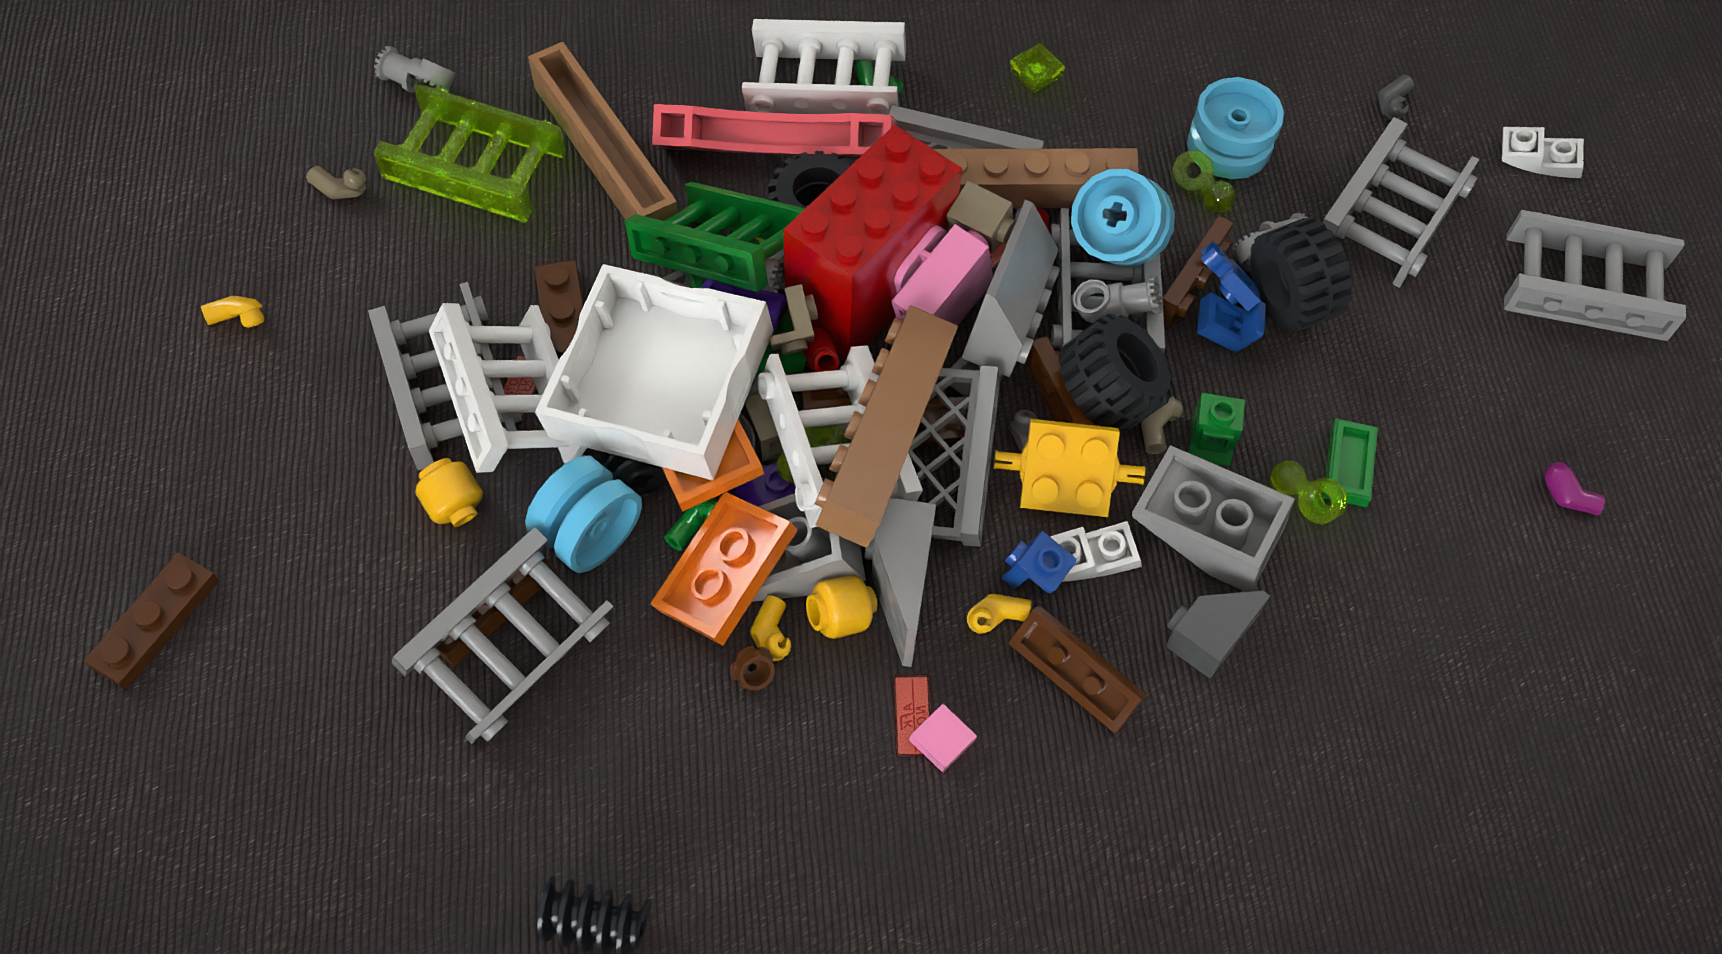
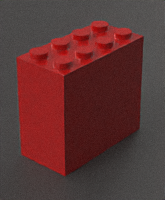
M896 125L892 126L783 229L785 288L802 284L804 296L813 294L818 320L811 321L812 328L824 329L832 335L835 341L837 356L846 361L851 347L868 346L896 317L892 300L897 295L894 278L898 268L932 227L939 225L947 233L949 232L947 214L959 196L962 168ZM787 308V313H788L789 318H790V320H791L790 313H789V309Z

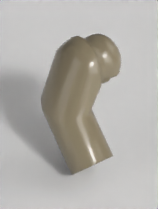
M314 166L308 171L306 176L310 184L333 200L359 197L366 189L364 184L366 182V175L356 168H353L351 171L349 169L346 170L343 175L344 178H335L322 167Z
M1173 396L1169 398L1167 404L1140 422L1145 451L1148 454H1158L1166 450L1167 445L1163 426L1168 421H1175L1176 417L1180 418L1183 413L1181 401Z

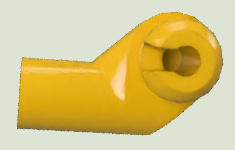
M230 296L201 306L208 325L240 316L242 325L250 328L262 324L265 319L260 310L263 306L258 300L252 298Z
M989 594L968 612L967 623L969 628L976 633L982 634L991 631L1004 619L1024 622L1030 614L1031 600Z
M768 595L765 597L756 616L750 634L757 648L764 647L768 649L773 656L772 661H780L791 650L789 637L785 638L777 626L786 608V603L778 597Z

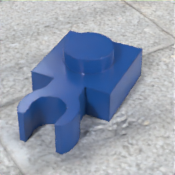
M1214 241L1200 251L1203 255L1201 260L1220 278L1221 284L1219 289L1231 304L1235 305L1239 302L1249 311L1261 301L1259 287L1232 258L1229 259Z

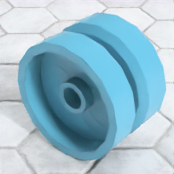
M1240 77L1224 78L1208 85L1199 97L1195 116L1188 134L1187 147L1191 158L1201 169L1214 176L1226 179L1248 178L1260 172L1270 159L1274 142L1278 138L1282 127L1284 110L1280 99L1270 88L1255 80Z
M1108 169L1092 176L1079 189L1072 205L1071 225L1078 243L1088 254L1118 266H1138L1153 260L1166 248L1174 232L1175 212L1168 194L1154 181L1129 169ZM1127 213L1126 220L1120 221L1122 215Z
M579 456L559 468L538 490L528 508L525 525L527 532L536 527L548 540L545 546L549 549L554 548L555 556L571 570L577 573L587 572L605 562L628 538L639 519L642 509V498L621 480H613V474L592 456Z

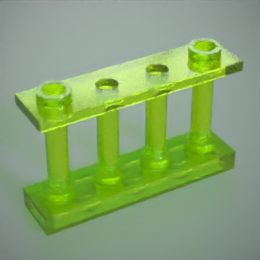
M417 84L414 91L422 115L402 145L380 141L373 152L382 178L526 223L533 211L526 186L544 153L563 158L566 154L561 127L548 121H539L457 96L440 88H431ZM437 120L456 126L438 156H429L418 152ZM473 131L492 137L474 167L468 168L454 163ZM508 142L528 148L510 179L490 175L491 170Z

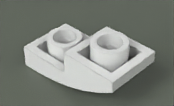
M1503 127L1502 161L1511 166L1534 173L1566 178H1581L1583 172L1584 139L1544 138V127Z
M1128 521L1089 533H1085L1084 528L1080 527L1050 536L1076 558L1075 565L1062 582L1096 578L1142 567Z

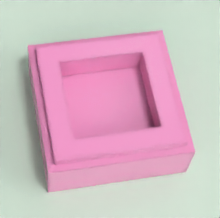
M942 704L911 734L909 741L940 771L944 772L976 740L977 735Z

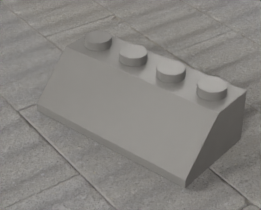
M1024 201L962 355V359L980 366H996L1000 374L1010 377L1016 361L1024 364L1034 341L1033 339L1043 317L1042 314L1060 270L1059 267L1053 265L1059 249L1034 203L1031 201Z

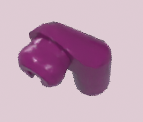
M1556 462L1548 466L1545 473V482L1558 505L1597 516L1601 514L1605 504V496L1603 494L1583 490L1575 473L1567 464Z

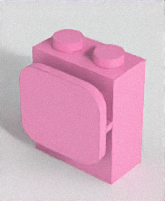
M956 224L948 233L939 225L932 227L906 257L896 272L894 284L897 295L892 300L896 318L903 321L909 306L912 305L958 326L989 288L993 278L989 244L986 239L974 230L966 232Z

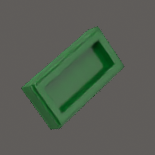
M1337 418L1334 420L1331 426L1323 498L1363 507L1368 506L1372 494L1378 427Z

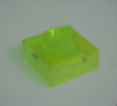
M1039 43L1011 59L1010 71L1035 93L1061 78L1064 65Z

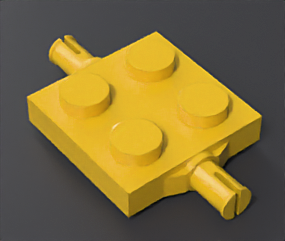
M1030 419L1028 440L1022 449V453L995 450L993 469L1019 471L1022 481L1020 508L1108 517L1111 493L1117 482L1143 485V476H1145V466L1119 464L1117 449L1120 431L1118 428Z

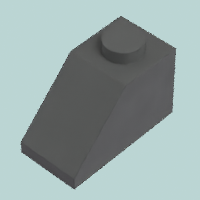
M1262 590L1199 596L1190 609L1182 605L1171 618L1167 628L1172 631V634L1165 647L1211 679L1260 615L1270 595Z

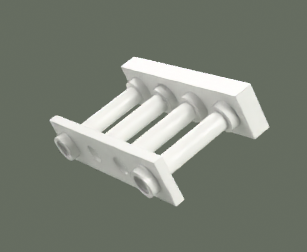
M753 20L752 35L756 57H763L759 83H742L746 111L786 114L863 113L889 115L892 105L899 106L897 86H888L891 61H905V23ZM778 58H800L796 84L774 83ZM816 59H838L835 85L812 84ZM853 60H876L873 86L850 85Z
M442 303L429 329V333L476 473L493 472L507 449L558 447L564 464L582 456L587 447L549 438L545 430L507 431L502 427L497 414L535 412L559 361L550 338V328L544 322L539 306L530 305L519 326H470L464 320L459 304ZM473 343L521 344L526 360H482L480 356H477ZM533 377L539 395H494L492 391H489L485 378Z
M868 346L851 347L845 364L841 366L840 370L785 375L778 354H770L763 373H760L758 377L759 394L762 399L767 400L796 486L795 498L800 511L805 512L810 528L818 527L815 524L822 510L821 507L814 505L823 485L817 465L831 464L840 444L811 448L804 428L848 424L854 411L863 414L865 406L858 404L864 387L868 379L877 382L879 375L871 372L874 361ZM842 387L844 391L848 392L852 405L798 411L792 392ZM850 443L842 444V445H844V446H846V447H849ZM908 453L891 498L917 501L923 489Z

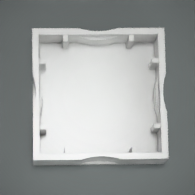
M603 264L579 315L578 327L574 338L560 357L535 414L549 438L714 480L769 343V337H771L774 330L767 304L764 301L713 289L683 287L672 284L657 276Z

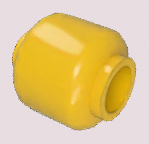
M444 458L430 464L419 473L420 481L416 486L415 493L433 522L437 524L451 522L454 527H458L469 522L478 514L475 508L482 501L483 491L466 464L460 461L452 462L449 458Z
M856 575L821 580L813 587L811 595L806 600V612L811 626L827 638L832 639L865 631L871 624L873 613L877 610V598L874 590L870 586H866L864 581Z

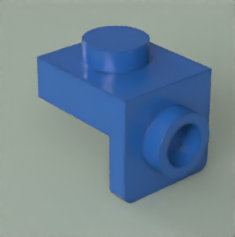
M1209 293L1200 299L1197 333L1237 353L1263 336L1266 327V303L1260 301L1247 311L1245 308L1242 309L1213 293Z
M1042 531L1028 544L1020 540L1004 560L1010 566L1000 579L1012 589H1015L1030 578L1045 592L1050 594L1058 588L1075 565L1076 558Z

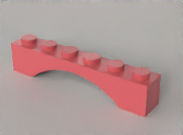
M654 104L652 145L670 150L794 156L807 152L808 155H815V151H824V155L828 156L833 152L840 154V158L859 159L892 126L896 125L897 120L892 115L786 114Z

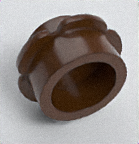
M747 646L741 649L736 654V660L730 664L731 678L735 681L737 680L740 687L755 691L765 688L772 681L775 674V667L772 662L773 656L770 651L764 647L755 649L754 646ZM755 663V666L749 670L748 666Z

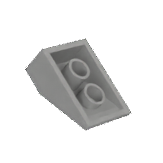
M1170 445L1135 506L1132 517L1209 576L1245 592H1250L1255 588L1286 527L1295 498Z
M795 493L758 506L790 521L798 531L752 602L763 601L768 595L780 599L809 596L812 593L813 587L819 581L830 578L856 575L863 581L866 580L861 545L820 527L810 528L805 512L800 511L797 506Z
M890 497L882 520L868 548L865 549L864 559L872 560L871 577L902 666L912 667L936 504Z

